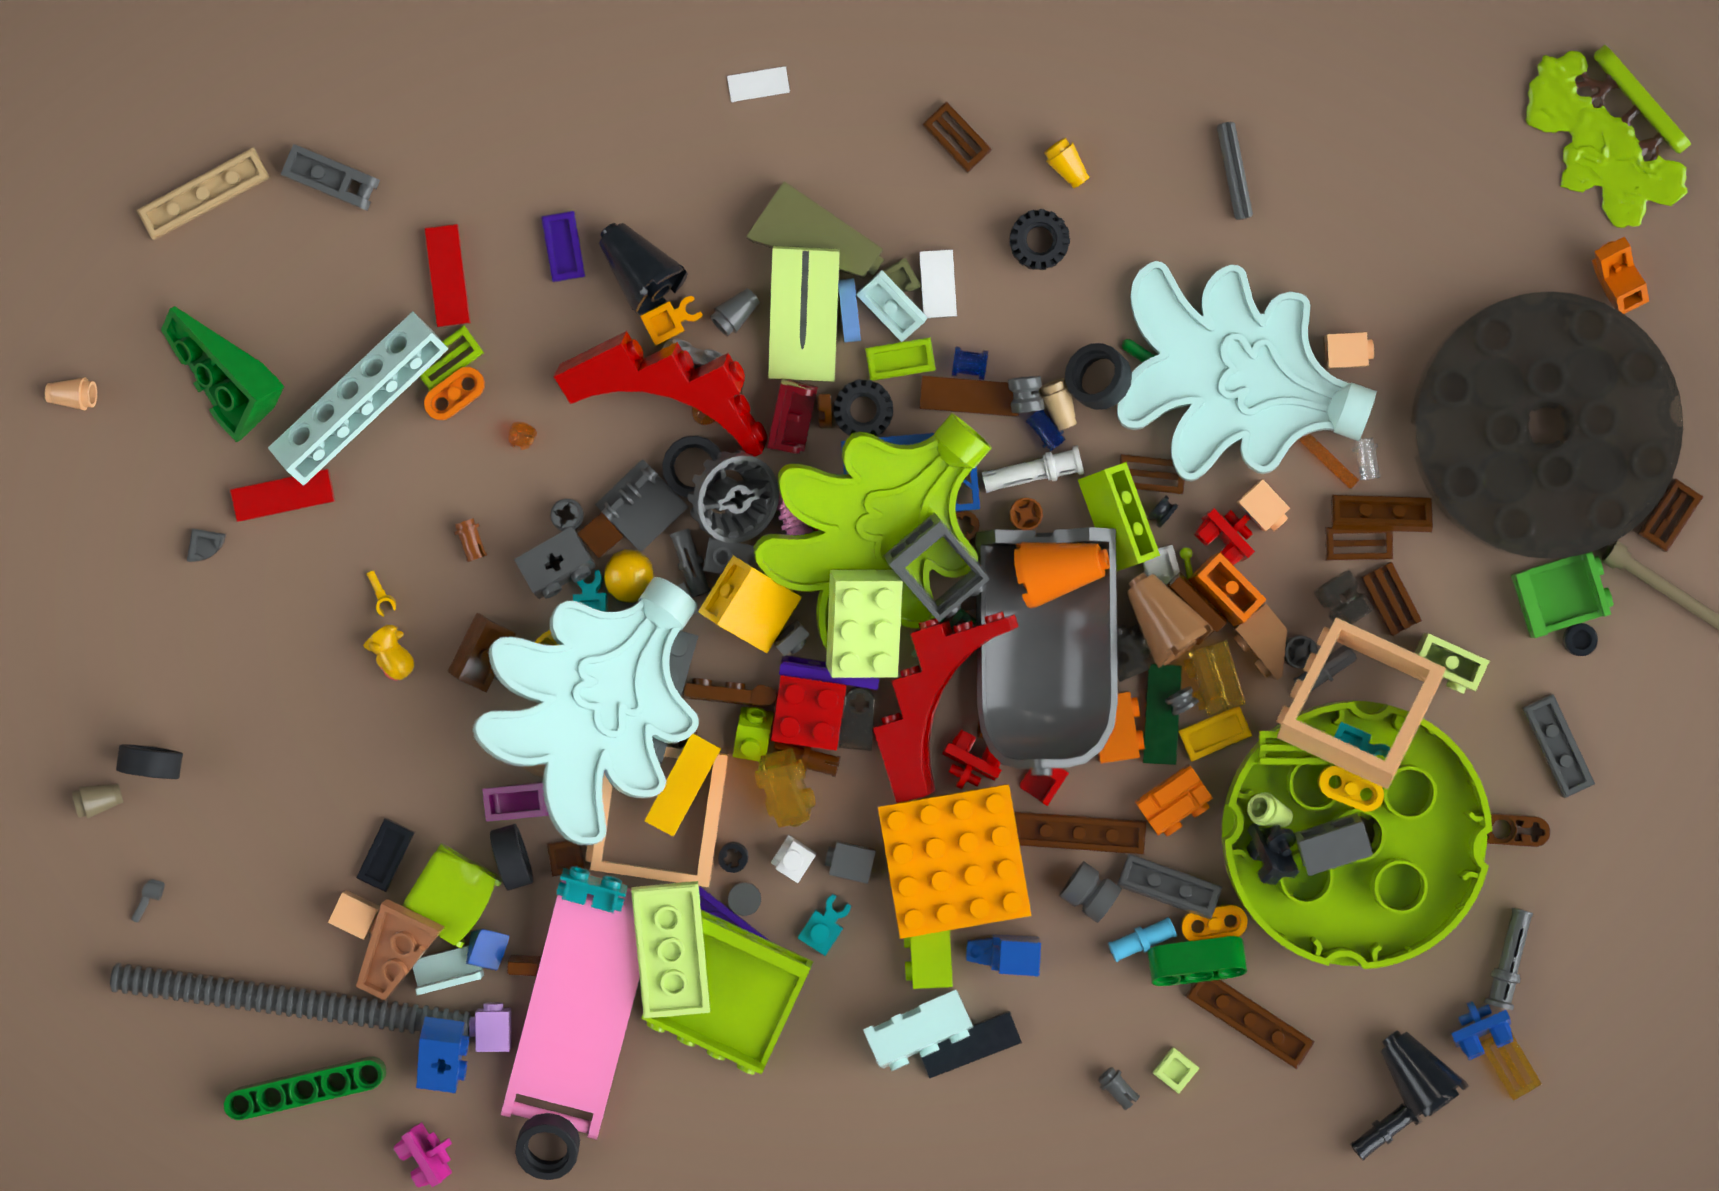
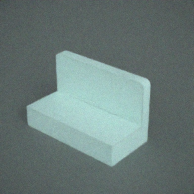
M469 945L421 957L413 966L417 983L415 988L416 995L481 979L484 976L483 968L466 964Z

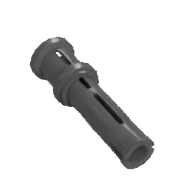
M1512 908V915L1498 969L1494 968V971L1491 973L1494 979L1489 997L1485 998L1484 1003L1508 1010L1514 1009L1512 999L1516 984H1519L1521 981L1520 974L1517 973L1533 913Z

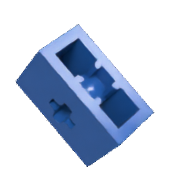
M433 1017L424 1018L419 1040L416 1088L456 1093L458 1081H465L467 1061H463L462 1056H467L469 1036H464L465 1022Z

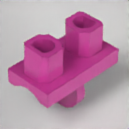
M422 1122L402 1135V1139L394 1146L399 1159L404 1161L413 1156L419 1167L410 1172L411 1178L418 1188L429 1184L434 1187L452 1174L447 1164L451 1158L445 1150L452 1144L450 1138L440 1142L435 1132L429 1134Z

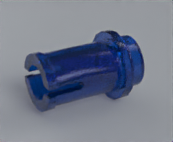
M1044 410L1035 412L1026 420V423L1031 426L1044 443L1042 447H1047L1050 452L1066 440L1062 435L1064 431L1057 429Z

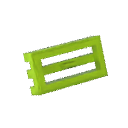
M463 326L442 342L449 347L462 336L467 341L419 376L429 390H432L458 369L466 367L485 353L466 326ZM468 348H473L474 351L438 378L433 381L429 379L431 375Z
M1259 731L1260 765H1327V761L1319 757H1266V751L1304 750L1291 744H1266V738H1277L1279 731Z

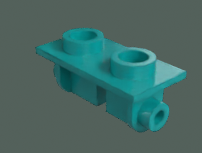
M570 867V870L563 868L560 880L566 881V883L559 882L556 895L562 896V900L585 905L587 894L594 895L591 907L614 913V910L621 912L624 899L619 898L618 895L625 897L628 885L622 884V880L613 876H603L602 878L591 876L588 870L579 867Z

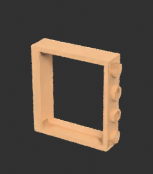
M1335 618L1331 628L1325 626L1319 636L1317 645L1321 646L1317 655L1312 652L1309 655L1303 671L1307 672L1304 681L1297 679L1291 691L1290 697L1294 699L1291 706L1287 707L1284 705L1276 722L1281 724L1277 738L1388 789L1441 683L1446 668L1339 618ZM1336 642L1424 682L1385 761L1296 720Z
M667 745L664 757L678 759L683 748ZM719 753L713 763L697 874L602 861L606 835L602 841L593 845H587L585 861L591 862L590 870L675 883L698 881L699 886L709 887L729 754ZM604 773L602 799L607 832L613 786Z

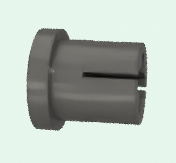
M562 499L554 504L550 517L557 529L564 531L572 526L576 530L583 522L584 511L577 501ZM568 505L571 507L570 512L575 514L576 518L574 520H567L564 525L562 524V517L558 516V511L565 510Z

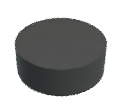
M749 882L736 884L728 895L729 907L734 913L741 916L755 913L761 903L759 889Z

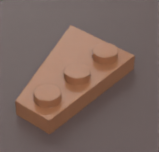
M386 899L381 903L356 987L385 1001L445 926Z

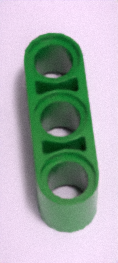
M1236 936L1158 945L1150 948L1148 951L1151 983L1155 986H1172L1228 979L1247 973L1244 942L1242 938Z

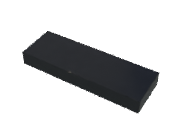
M1010 1011L973 1025V1028L968 1030L970 1036L952 1044L950 1039L938 1043L940 1050L921 1057L929 1079L1021 1044L1022 1041Z

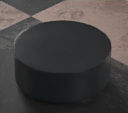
M1585 623L1569 626L1563 635L1564 647L1575 656L1591 654L1598 643L1596 631Z

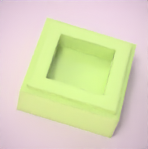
M1172 1047L1153 1070V1074L1179 1094L1199 1070V1067L1176 1048Z

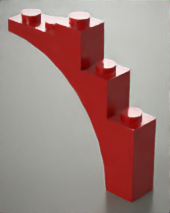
M625 331L559 364L553 376L570 404L591 396L613 392H646L670 397L698 409L717 421L738 441L749 455L756 457L762 454L767 441L766 431L759 421L756 422L751 415L750 405L743 394L739 395L745 382V373L739 362L733 361L729 353L694 369L691 355L688 351H683L678 342L643 358V350L637 340H632L628 332Z
M1003 611L984 617L986 623L974 626L972 621L953 626L955 633L951 629L949 620L939 623L936 618L918 623L920 629L910 633L922 670L920 671L919 665L900 670L901 677L892 680V684L903 718L900 712L882 717L883 724L873 728L896 803L924 797L936 791L930 766V735L934 713L943 690L958 667L975 650L994 637L1019 627L1015 614L1007 617L1004 616Z

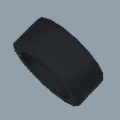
M1091 343L1080 348L1070 358L1066 367L1065 382L1068 391L1084 406L1094 410L1108 409L1117 405L1126 396L1131 386L1132 371L1129 362L1117 350L1104 343ZM1100 359L1110 360L1115 366L1114 377L1111 383L1101 392L1096 394L1087 393L1082 387L1083 376L1087 368Z
M700 436L683 437L674 442L665 453L662 463L663 476L669 487L681 496L688 497V493L693 492L695 487L683 484L676 476L674 467L676 458L682 451L696 447L706 451L713 461L717 460V456L721 451L718 446L707 438ZM719 473L708 483L706 491L711 490L713 484L720 478Z
M122 744L119 746L116 771L143 777L179 779L183 753L164 748Z
M512 824L490 831L494 858L505 888L509 891L532 884L531 864L517 825Z
M544 1113L533 1116L524 1123L518 1134L515 1149L518 1164L527 1174L537 1179L553 1180L563 1177L571 1171L577 1161L580 1147L578 1131L569 1120L560 1115ZM537 1133H553L561 1137L567 1144V1153L559 1160H542L530 1151L528 1147L530 1138Z

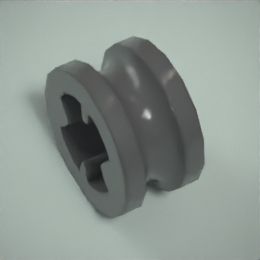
M1192 687L1181 689L1165 700L1167 705L1170 704L1173 707L1171 710L1172 715L1181 714L1199 703L1198 698L1192 696Z

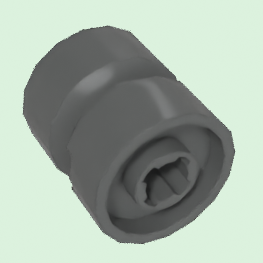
M1083 861L1067 881L1059 896L1074 907L1080 904L1083 905L1082 912L1098 923L1114 904L1122 888L1108 878L1100 880L1099 871Z

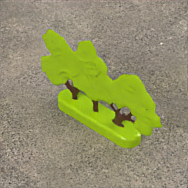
M1604 44L1594 53V59L1607 74L1605 81L1587 77L1588 64L1586 57L1580 51H1568L1558 59L1544 55L1542 61L1537 65L1539 75L1529 83L1528 97L1530 103L1526 110V123L1546 133L1566 131L1571 134L1572 142L1565 146L1563 150V162L1567 165V169L1562 173L1560 187L1583 193L1593 186H1601L1603 197L1601 208L1605 211L1611 223L1617 228H1625L1627 225L1632 227L1640 226L1647 210L1646 202L1648 200L1672 206L1688 193V188L1684 185L1687 179V167L1680 162L1664 160L1660 157L1659 144L1664 140L1676 153H1682L1691 145V142L1608 46ZM1581 75L1585 80L1583 82H1576L1575 78ZM1590 86L1589 88L1592 91L1597 88L1598 92L1592 96L1584 97L1579 96L1576 90L1580 87ZM1615 88H1619L1634 105L1622 117L1610 115L1605 108V94ZM1600 97L1601 102L1599 106L1595 107L1594 99ZM1639 113L1656 130L1657 134L1653 138L1642 141L1636 138L1632 119ZM1650 150L1652 154L1651 159L1644 161L1643 157Z

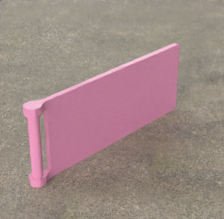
M627 888L625 897L618 895L619 898L624 899L621 912L614 910V913L591 907L594 895L587 894L585 905L562 900V896L557 895L501 1111L502 1116L511 1117L512 1114L530 1119L535 1115L544 1113L557 1114L569 1120L578 1132L586 1133L588 1138L597 1140L640 978L631 889ZM516 1094L594 1113L592 1121L515 1102Z

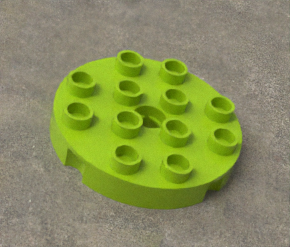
M1348 700L1326 703L1300 712L1296 720L1319 731H1327V734L1334 737L1340 723L1343 722L1371 734L1370 744H1385L1392 748L1409 711L1383 703ZM1423 718L1389 788L1382 787L1384 790L1382 804L1376 810L1370 812L1361 811L1331 799L1320 791L1318 777L1321 771L1334 764L1327 761V765H1260L1258 741L1244 758L1229 787L1223 810L1221 839L1223 857L1232 886L1247 912L1267 934L1282 946L1308 960L1327 966L1336 964L1371 969L1398 964L1414 958L1439 943L1458 926L1476 901L1484 884L1489 865L1484 862L1487 849V834L1493 830L1491 812L1482 782L1467 756L1449 736ZM1278 724L1270 731H1279L1281 724ZM1266 738V744H1289L1278 738ZM1266 751V757H1317L1306 751ZM1376 755V756H1375V757L1380 758V759H1382V760H1384V761L1386 760V757H1384V756H1382V755ZM1334 775L1330 777L1329 785L1331 788H1336L1340 785L1341 780L1339 776ZM1364 788L1360 792L1362 800H1368L1372 795L1369 788ZM1257 794H1272L1293 813L1292 822L1286 827H1281V829L1288 828L1294 833L1354 813L1367 820L1372 818L1375 822L1372 825L1374 839L1370 845L1373 856L1309 876L1305 866H1303L1295 842L1291 847V854L1300 871L1295 878L1282 877L1276 885L1262 883L1257 872L1263 866V863L1251 858L1246 850V847L1252 841L1247 829L1254 823L1248 814V803ZM1259 825L1260 827H1263V828L1273 827V826Z

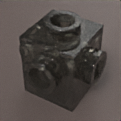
M1137 624L1126 628L1125 625L1117 627L1118 680L1121 682L1149 670L1154 661L1143 632L1141 633Z

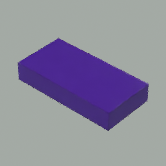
M570 211L542 216L552 282L586 277L575 212Z

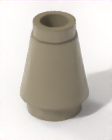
M119 784L79 787L80 790L72 792L78 818L87 816L88 819L117 804L123 803Z

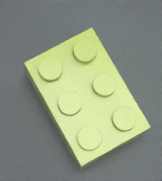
M830 570L826 666L832 678L898 677L902 579L894 570Z

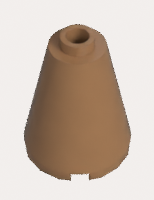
M1144 572L1128 583L1131 587L1127 592L1128 598L1158 668H1161L1163 664L1171 663L1192 649L1197 642V638L1200 637L1204 640L1212 633L1213 628L1155 574L1147 576Z

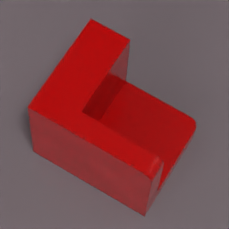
M1063 768L1052 769V775L1033 776L1032 769H1029L1019 786L1022 790L1048 806L1069 772Z

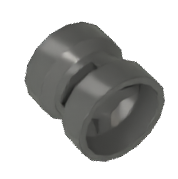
M1041 376L1008 379L1009 390L1013 392V400L1010 403L1011 413L1044 410V400L1039 394V389L1042 387Z
M1292 636L1286 641L1284 660L1292 667L1304 669L1311 652L1317 655L1318 647L1307 636Z

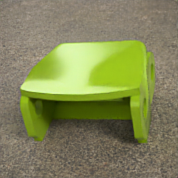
M440 843L402 906L445 926L438 936L452 945L462 948L466 942L463 938L481 917L490 900L494 886H501L503 881L499 875Z

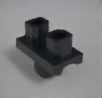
M1252 823L1247 829L1252 841L1248 844L1246 850L1251 858L1263 863V866L1257 872L1260 881L1276 885L1282 877L1295 878L1300 871L1291 854V847L1296 842L1294 832L1288 828L1281 829L1280 825L1263 828Z

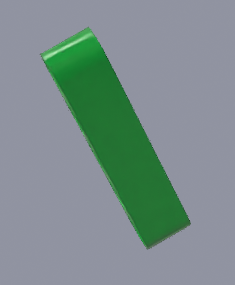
M371 1056L241 1086L234 1089L226 1097L224 1110L231 1119L245 1120L372 1090L385 1079L386 1066L380 1058ZM363 1066H374L378 1071L377 1080H366L362 1075ZM332 1073H340L345 1077L346 1085L344 1088L337 1089L331 1085L330 1075ZM306 1080L312 1084L314 1092L311 1096H303L299 1093L297 1087L299 1081ZM266 1089H277L281 1094L280 1103H270L265 1097ZM241 1095L248 1100L249 1108L247 1111H239L234 1107L233 1099L235 1096Z

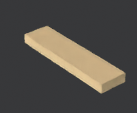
M251 148L139 208L137 212L152 240H155L264 182L270 176L255 148Z

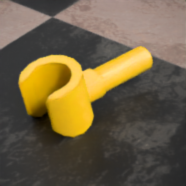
M374 570L368 572L367 576L378 599L376 610L379 615L384 617L385 614L380 604L383 601H389L395 611L396 600L392 596L386 595Z

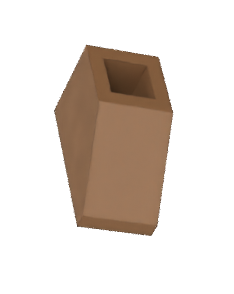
M1263 603L1245 623L1233 627V630L1237 633L1233 639L1245 653L1251 650L1258 660L1254 665L1266 679L1272 676L1275 680H1278L1283 676L1287 628L1270 607Z

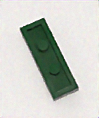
M1148 664L1144 727L1145 749H1143L1142 763L1176 765L1179 714L1172 715L1171 710L1173 707L1170 704L1167 705L1165 700L1181 690V665H1162L1161 668H1158L1156 664Z

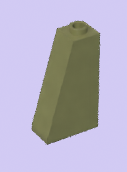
M785 181L746 236L751 242L768 248L784 246L840 249L839 271L860 278H865L868 273L874 276L885 260L880 257L883 252L881 247Z

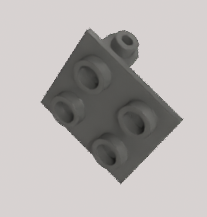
M643 459L595 504L640 552L688 508L686 503Z

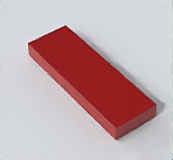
M453 224L425 228L437 327L471 324L459 225Z
M329 469L320 470L304 486L292 476L230 489L237 522L336 502Z

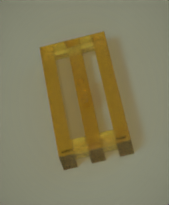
M1512 1033L1513 1042L1510 1045L1532 1081L1526 1084L1504 1046L1497 1048L1520 1086V1089L1515 1091L1490 1048L1491 1045L1495 1044L1490 1035L1488 1039L1480 1041L1513 1101L1542 1085Z

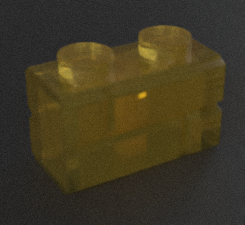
M1227 640L1187 651L1189 659L1183 660L1188 678H1195L1198 691H1194L1193 695L1194 698L1197 697L1199 703L1196 704L1199 711L1205 709L1206 715L1209 716L1246 704Z

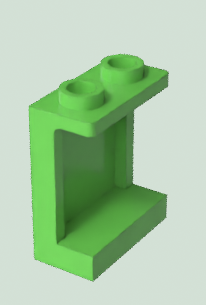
M1585 551L1511 574L1530 638H1538L1559 629L1611 615L1609 607L1614 606L1609 588H1603L1600 575L1604 574V570L1599 556H1594L1592 551Z

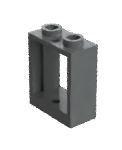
M935 512L884 554L890 567L939 622L944 617L950 618L956 614L961 607V603L968 597H974L981 593L987 585L986 582L990 580L983 567ZM943 536L972 570L934 601L905 567Z

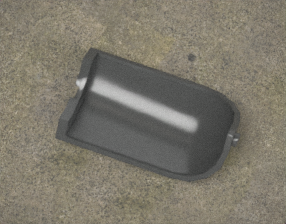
M1086 527L1054 530V533H1036V530H989L976 532L978 563L990 578L986 582L985 589L976 595L977 625L986 623L985 616L1003 611L1005 617L1015 614L1019 626L994 637L977 649V706L980 729L988 749L1002 765L1017 769H1032L1033 776L1052 775V769L1085 764L1103 750L1114 729L1118 705L1116 529ZM1021 542L1099 544L1101 550H1107L1110 568L1105 569L1104 577L1039 607L1030 609L1022 597V594L1028 593L1027 589H1025L1023 584H1018L1014 549H1018L1016 544Z

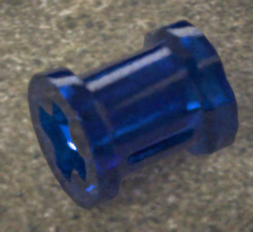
M956 346L951 376H957L960 373L978 376L979 380H984L988 351L983 350L982 353L961 350V347Z

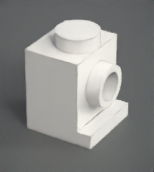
M788 835L771 861V864L776 866V870L798 883L815 858L816 852Z

